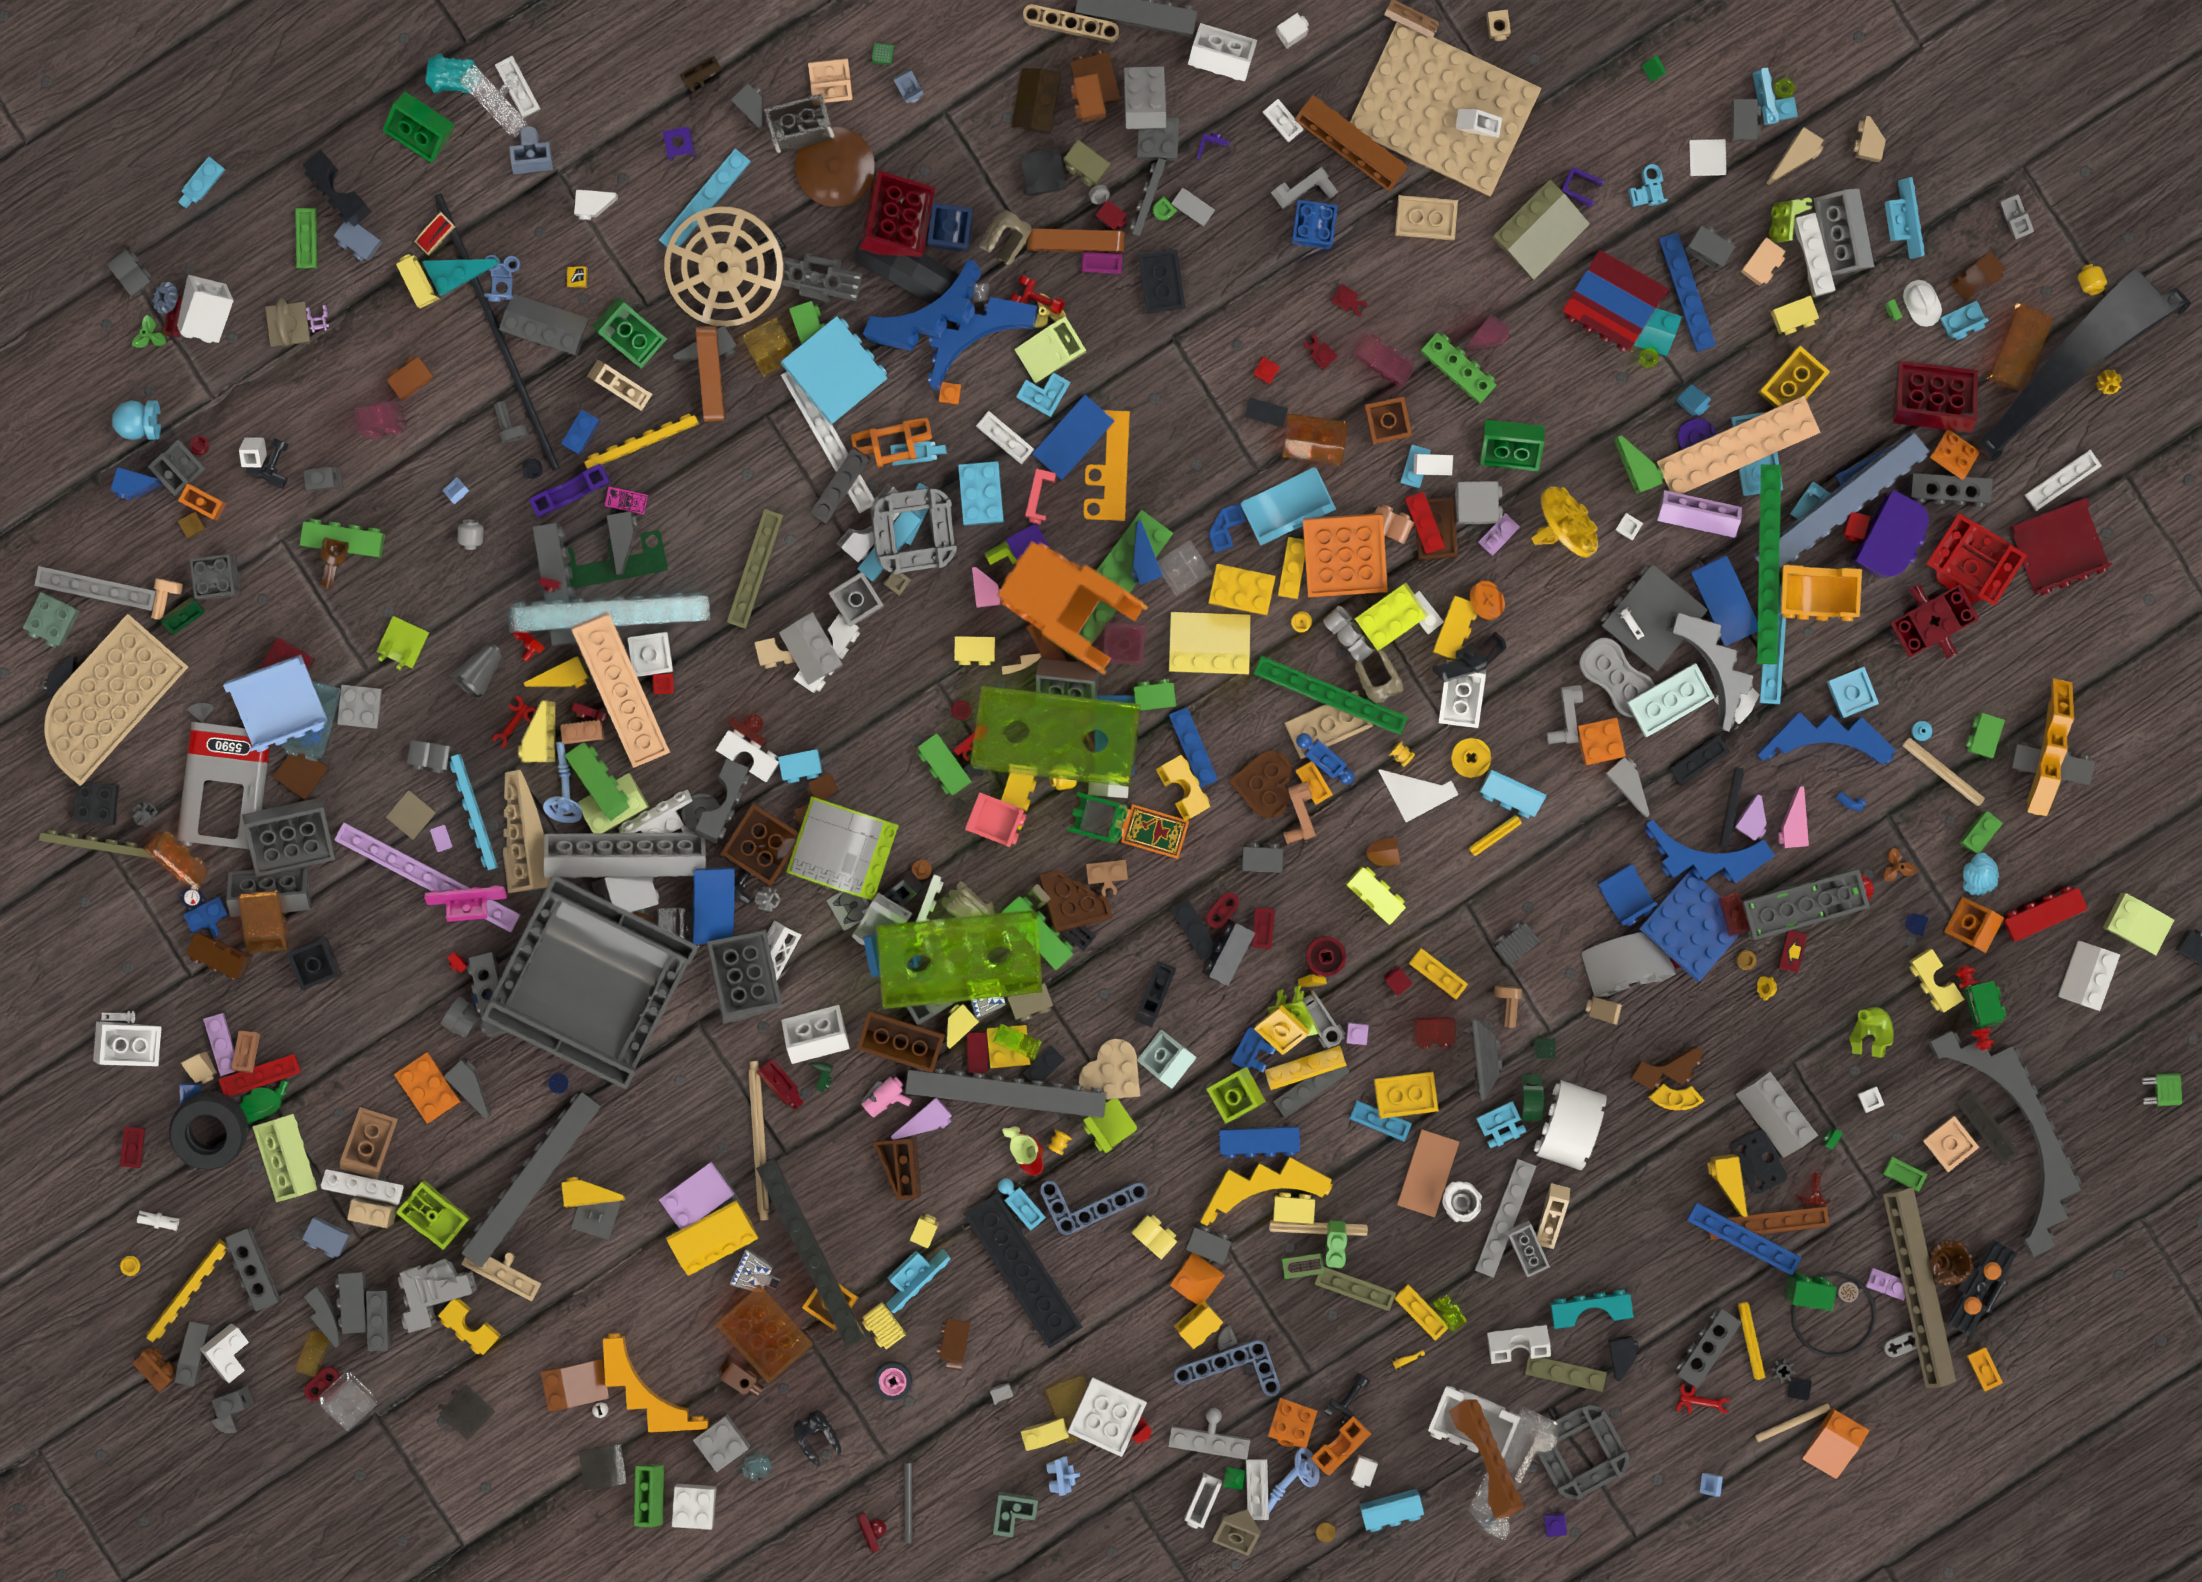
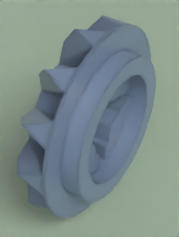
M162 282L160 286H156L157 291L153 293L155 296L152 302L154 303V309L158 310L159 313L166 314L174 308L178 294L174 284Z

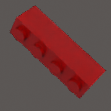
M2067 886L2061 889V893L2056 896L2049 894L2043 897V901L2038 904L2031 902L2025 905V909L2020 912L2013 910L2007 913L2003 923L2011 941L2021 940L2088 910L2079 888Z

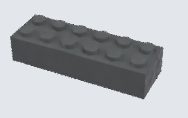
M558 523L534 526L533 532L541 577L562 582L561 590L555 589V593L543 590L552 646L575 644L577 640L571 627L577 625L576 619L579 618L578 607L574 606L573 599H576L575 588L570 584L573 574L571 567L567 566V560L570 559L568 547H564L563 540H566L565 528H562Z

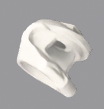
M1452 1181L1444 1189L1445 1193L1442 1203L1447 1214L1455 1222H1469L1481 1211L1480 1200L1482 1196L1471 1183Z

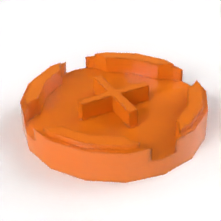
M1481 581L1474 585L1470 591L1471 605L1480 617L1486 620H1493L1499 617L1505 610L1504 596L1501 591L1499 592L1496 589L1497 586L1494 583Z

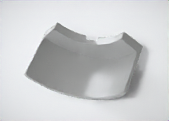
M1643 932L1619 937L1582 952V958L1594 997H1608L1630 988L1629 984L1638 981L1640 985L1662 982L1676 975L1673 963L1670 961V956Z

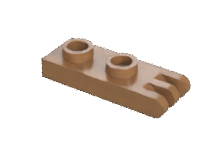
M1391 0L1384 14L1391 20L1397 21L1409 29L1430 38L1434 36L1439 26L1438 21L1396 0Z

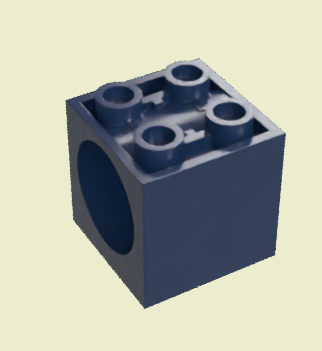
M933 203L928 246L931 248L969 252L973 208Z

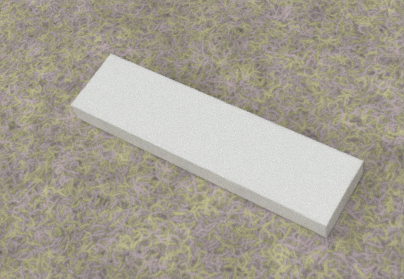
M2088 450L2024 496L2034 511H2037L2102 465L2093 452Z

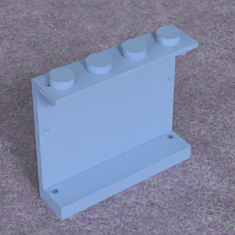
M301 655L229 680L223 685L226 692L230 691L252 744L250 751L256 749L257 752L264 751L269 748L268 745L283 744L287 742V738L292 736L295 739L306 735V731L311 729L313 732L319 731L324 728L323 725L328 721Z

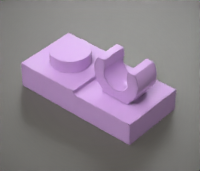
M1505 513L1499 522L1478 543L1493 556L1520 526Z
M1872 1268L1865 1286L1904 1301L1905 1292L1902 1278Z

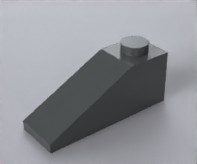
M725 325L717 329L719 358L723 356L728 358L736 353L735 349L738 347ZM697 341L674 354V359L676 361L698 359Z
M632 512L607 515L616 574L619 576L624 574L636 535L635 528L638 527L637 516H633Z
M462 1059L444 1078L487 1119L491 1116L478 1073L475 1071L476 1067L470 1060L465 1061Z
M189 1322L174 1383L195 1386L199 1383L204 1358L200 1348L207 1342L209 1324Z

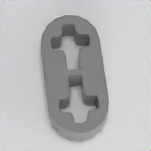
M1907 1331L1886 1340L1883 1345L1885 1354L1890 1357H1898L1917 1348L1915 1340L1913 1341L1914 1345L1910 1343L1903 1344V1342L1909 1340L1908 1336L1911 1335L1915 1338L1914 1332ZM1891 1343H1893L1894 1345H1901L1895 1348V1353H1893L1892 1351H1888V1348H1890Z

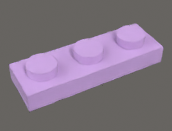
M224 1013L203 1019L220 1076L236 1072L231 1069L235 1049Z

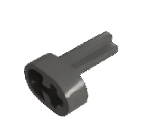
M505 401L494 404L502 430L499 434L503 444L529 436L526 425L512 426Z

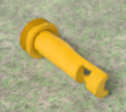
M1422 1350L1411 1356L1396 1358L1392 1363L1397 1371V1368L1400 1367L1401 1369V1366L1418 1359L1417 1356L1420 1354L1424 1356L1425 1353Z

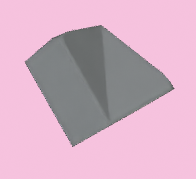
M1008 1382L990 1389L995 1405L999 1401L1013 1397V1392Z

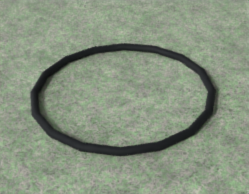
M1841 1272L1822 1273L1818 1276H1841L1853 1280L1866 1292L1872 1305V1322L1868 1334L1858 1346L1840 1353H1826L1813 1348L1802 1338L1796 1326V1305H1792L1791 1308L1792 1326L1799 1340L1812 1352L1827 1357L1846 1356L1860 1349L1871 1336L1876 1322L1875 1302L1868 1288L1855 1277Z

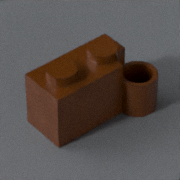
M947 1318L946 1323L942 1322L940 1334H944L943 1342H938L936 1353L940 1354L941 1359L947 1360V1369L962 1370L970 1322Z

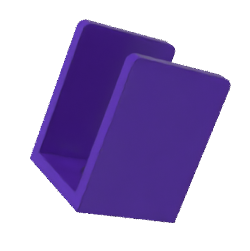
M689 127L663 131L667 157L670 161H673V156L689 153L696 157L692 132ZM676 136L684 139V144L680 148H676L672 144V140Z
M1572 167L1561 191L1568 198L1592 208L1595 204L1594 201L1571 192L1566 188L1572 175L1599 187L1604 184V181Z
M1037 523L1006 539L1016 560L1025 553L1031 542L1037 545L1041 542L1049 547Z

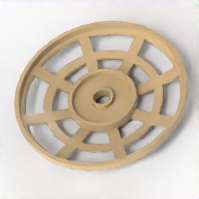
M720 206L697 212L687 218L677 228L667 246L664 270L666 282L672 296L686 313L703 323L714 326L725 325V327L751 321L761 315L771 305L781 287L784 262L778 240L772 230L762 220L745 210ZM716 213L737 215L733 226L717 225L708 227L704 216ZM744 218L757 225L766 234L769 241L758 246L749 234L741 230ZM697 220L701 231L690 240L685 249L675 245L682 231ZM725 231L730 232L727 243L716 244L711 233ZM738 235L745 239L753 249L742 253L734 246ZM704 237L708 248L702 255L692 252L691 250L696 242ZM772 248L774 249L777 262L775 281L763 278L765 264L762 253ZM672 253L682 256L681 271L684 281L675 286L673 285L670 273ZM755 256L758 261V275L747 272L746 261ZM688 259L699 263V274L690 279L687 270ZM719 262L727 263L728 271L726 273H721L718 270ZM743 280L755 283L750 292L741 297L737 286ZM703 281L710 287L708 299L700 295L693 286ZM760 286L772 289L766 301L750 314L745 303L756 294ZM688 288L689 292L698 301L705 304L703 315L701 316L690 309L681 300L678 293ZM719 291H729L734 299V302L717 303L715 301ZM738 307L743 316L740 319L729 321L710 319L713 308L730 309Z

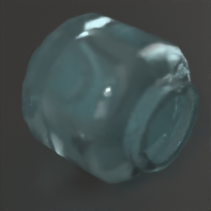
M762 1453L745 1458V1466L742 1467L745 1478L749 1477L753 1482L769 1477L770 1471L773 1470L769 1457L767 1455L764 1456Z

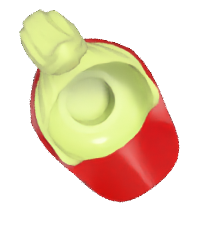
M1019 1127L1003 1128L1002 1131L1005 1137L1011 1138V1153L1022 1170L1031 1176L1039 1175L1043 1170L1042 1157L1044 1154L1039 1141L1031 1135L1023 1134Z

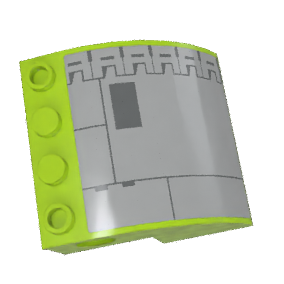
M811 796L786 872L873 901L899 825Z

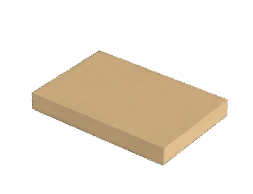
M1399 195L1395 236L1454 241L1458 200Z

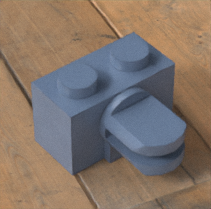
M527 126L521 129L519 133L520 145L509 146L513 174L553 170L550 143H539L538 132L533 127Z

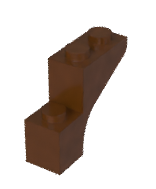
M831 773L808 782L809 787H807L810 797L826 800L830 795L839 791ZM809 804L794 810L795 815H793L797 826H802Z
M1692 1047L1669 1062L1659 1066L1649 1065L1639 1060L1630 1077L1651 1090L1654 1087L1658 1088L1663 1080L1661 1077L1662 1073L1684 1085L1685 1082L1688 1083L1694 1074L1691 1071L1694 1066H1698L1704 1057L1701 1055L1703 1050Z

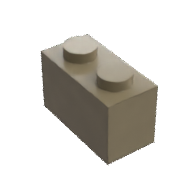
M1045 983L1007 997L1015 1019L1020 1018L1021 1022L1032 1018V1013L1039 1011V1014L1051 1011L1050 1007L1053 1006Z

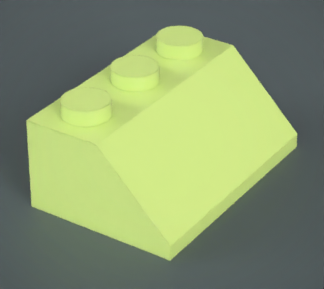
M630 773L616 780L619 784L616 786L619 791L623 790L629 798L626 802L630 808L612 821L605 816L592 795L578 802L593 834H603L649 808L648 803Z

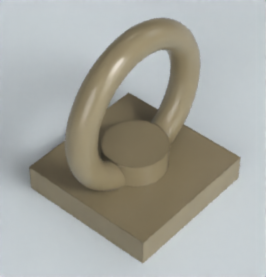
M280 298L275 306L265 307L271 347L311 342L306 302L287 304L285 299Z

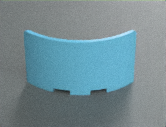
M1315 467L1241 502L1243 511L1260 546L1302 527L1303 518L1322 517L1336 510Z

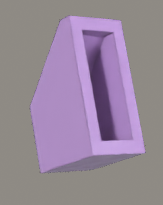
M1755 794L1733 826L1754 841L1757 838L1761 839L1766 832L1764 827L1767 823L1762 796Z

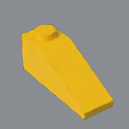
M577 656L524 682V685L526 687L575 686L579 688L587 684L586 680L590 677L580 657Z
M578 1177L567 1178V1182H562L564 1207L626 1201L625 1196L578 1180Z

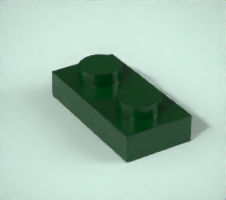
M191 596L163 616L160 621L174 635L205 613V611Z

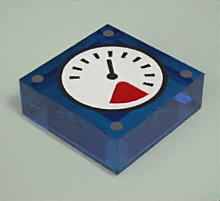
M197 884L192 885L179 894V897L189 911L207 901Z

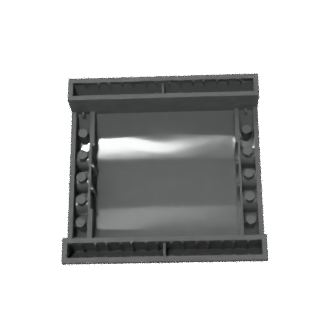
M554 875L536 906L481 1019L627 1089L635 1073V1068L662 1014L699 946Z

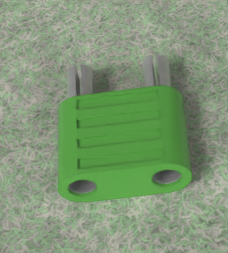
M2179 1073L2156 1074L2154 1077L2142 1078V1081H2145L2142 1082L2143 1085L2155 1084V1097L2143 1098L2144 1105H2182L2181 1076Z

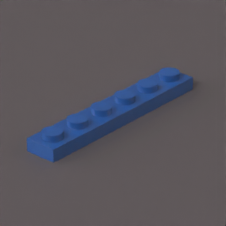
M1678 232L1658 239L1696 352L1716 346Z
M1695 1202L1687 1217V1221L1790 1275H1793L1802 1259L1801 1256Z

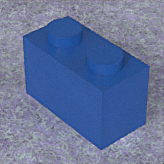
M581 409L561 444L582 455L601 421Z

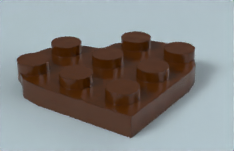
M1266 751L1244 767L1229 782L1259 816L1276 818L1283 814L1288 807L1289 792L1285 785L1290 780L1292 773L1291 764L1282 753Z

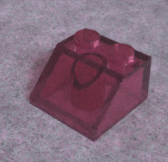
M1491 314L1464 350L1468 352L1495 348L1498 344L1502 346L1510 336L1507 333L1510 328Z

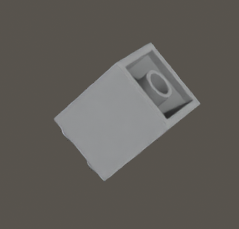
M652 876L606 877L592 882L596 896L630 913L659 904V894L654 888V877Z

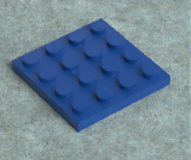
M1689 870L1639 929L1699 982L1747 925L1745 919L1700 878L1697 879L1695 874Z

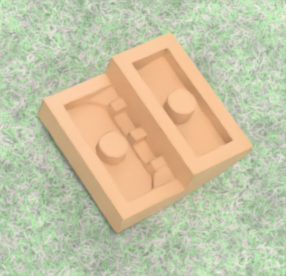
M848 58L808 62L813 104L852 100Z

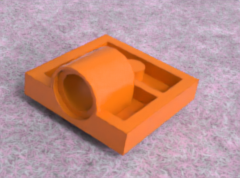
M1946 430L1930 458L1963 480L1980 451L1952 431Z
M1280 1398L1268 1436L1277 1439V1442L1283 1446H1297L1306 1449L1317 1411Z

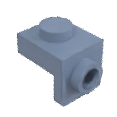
M911 69L893 78L906 103H914L924 94Z

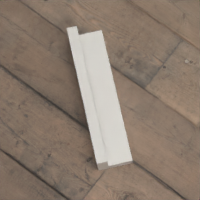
M774 920L767 933L776 979L778 980L801 934ZM788 933L793 935L790 943L785 945ZM782 952L783 956L781 960L776 962V955Z

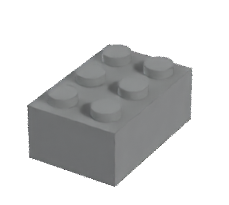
M1164 67L1124 68L1126 129L1166 128Z

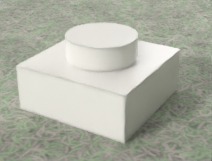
M1625 513L1615 530L1632 541L1643 523Z
M1876 1086L1858 1093L1866 1113L1884 1106Z

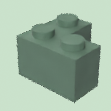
M999 1492L993 1535L1013 1537L1015 1518L1035 1520L1038 1497Z

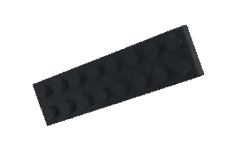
M998 1193L964 1213L967 1221L1049 1349L1083 1328Z

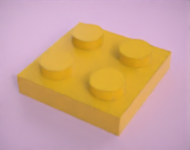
M1282 1005L1257 1023L1254 1028L1282 1055L1307 1037L1310 1032Z
M1027 1025L987 1028L990 1068L1030 1065Z

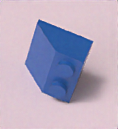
M117 467L111 491L116 492L115 496L131 500L132 497L139 498L163 483L159 479Z

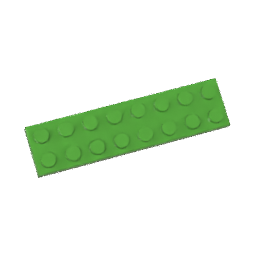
M1143 510L1139 512L1096 571L1128 593L1137 584L1131 575V571H1134L1132 565L1136 522H1142L1155 557H1157L1174 534ZM1099 601L1078 635L1089 641L1090 645H1092L1117 610L1105 602ZM1071 655V656H1072L1073 658H1075L1077 661H1080L1078 658H1076L1075 656Z

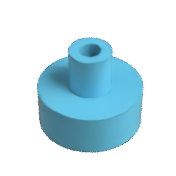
M1918 721L1912 726L1911 734L1914 739L1925 741L1931 737L1932 727L1928 722Z

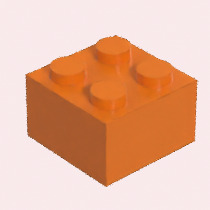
M1617 718L1577 726L1584 765L1626 757Z

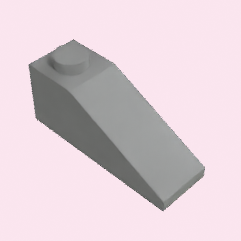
M1622 757L1605 774L1644 817H1648L1650 815L1639 774L1635 769L1637 765L1630 758Z

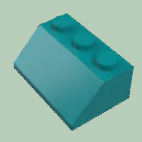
M1656 308L1634 346L1667 356L1682 316Z

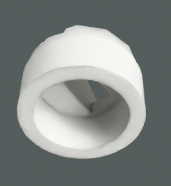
M601 1401L595 1403L592 1408L593 1415L597 1418L605 1417L609 1410L608 1405ZM600 1405L603 1415H599L597 1406Z

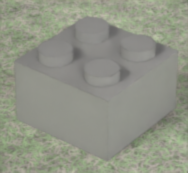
M728 1414L724 1415L693 1439L716 1473L750 1448V1444Z

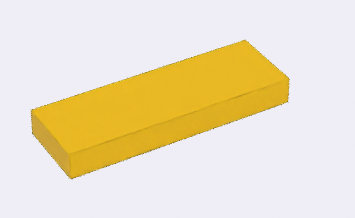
M1422 948L1418 950L1409 962L1411 966L1456 1000L1468 985Z
M1409 1284L1395 1295L1394 1299L1435 1341L1449 1328L1445 1321Z

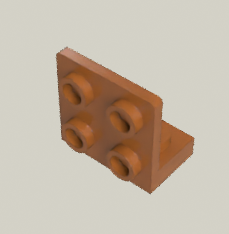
M150 1346L132 1364L161 1392L175 1379L177 1369L170 1362L166 1363L162 1358L163 1354L157 1348L153 1349Z

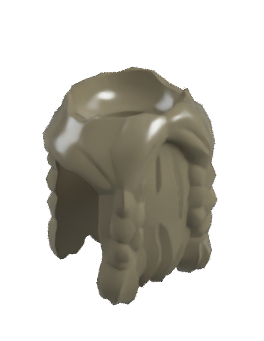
M1004 210L993 217L992 223L988 226L983 238L979 242V247L990 253L1006 227L1011 228L1013 233L997 257L998 260L1004 261L1006 265H1009L1014 261L1015 256L1026 243L1032 228L1029 223L1020 220L1017 215Z
M1379 650L1378 654L1391 679L1383 686H1372L1360 660L1356 662L1355 671L1358 673L1360 683L1367 697L1375 703H1384L1386 698L1401 694L1403 684L1391 660H1388L1385 652Z
M959 881L956 884L957 890H950L948 893L950 898L944 897L941 904L948 913L955 915L962 922L966 933L985 931L988 925L992 923L995 914L993 902L989 899L980 898L962 881Z

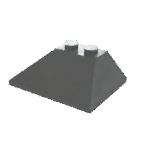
M1468 1017L1469 1034L1474 1043L1477 1076H1474L1476 1096L1480 1100H1485L1499 1077V1070H1502V1060L1497 1056V1051L1500 1050L1499 1038L1496 1039L1495 1035L1473 1017Z

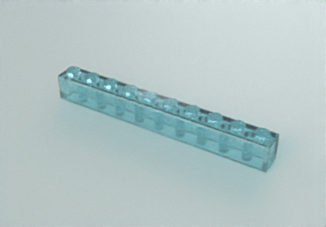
M702 592L690 593V597H683V594H671V598H663V595H652L651 599H644V596H632V600H624V597H613L612 601L605 602L604 598L592 599V602L585 603L584 599L572 600L573 603L565 604V600L553 601L552 605H545V601L533 602V606H525V603L522 602L513 603V607L507 608L509 632L571 629L575 625L606 612H609L614 626L710 620L708 596H702Z

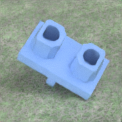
M1067 1456L1047 1463L1048 1474L1056 1473L1057 1480L1049 1482L1050 1492L1059 1493V1496L1072 1492L1071 1486L1076 1485L1075 1478L1080 1477V1472H1074L1073 1465H1068Z

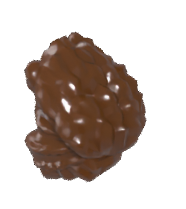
M1943 1240L1931 1248L1930 1268L1933 1271V1280L1944 1286L1958 1285L1971 1274L1973 1267L1972 1256L1967 1253L1968 1250L1962 1242Z

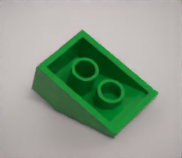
M619 296L592 326L602 337L641 369L667 340L664 335Z

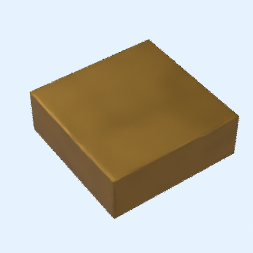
M193 512L178 520L187 539L206 529L197 512Z

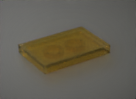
M1083 1374L1046 1388L1056 1418H1064L1067 1431L1088 1388ZM1068 1433L1069 1437L1065 1439L1067 1445L1082 1440Z

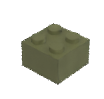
M1080 140L1075 143L1064 158L1065 169L1072 175L1077 173L1081 176V181L1088 187L1092 185L1094 187L1097 186L1110 170V163Z

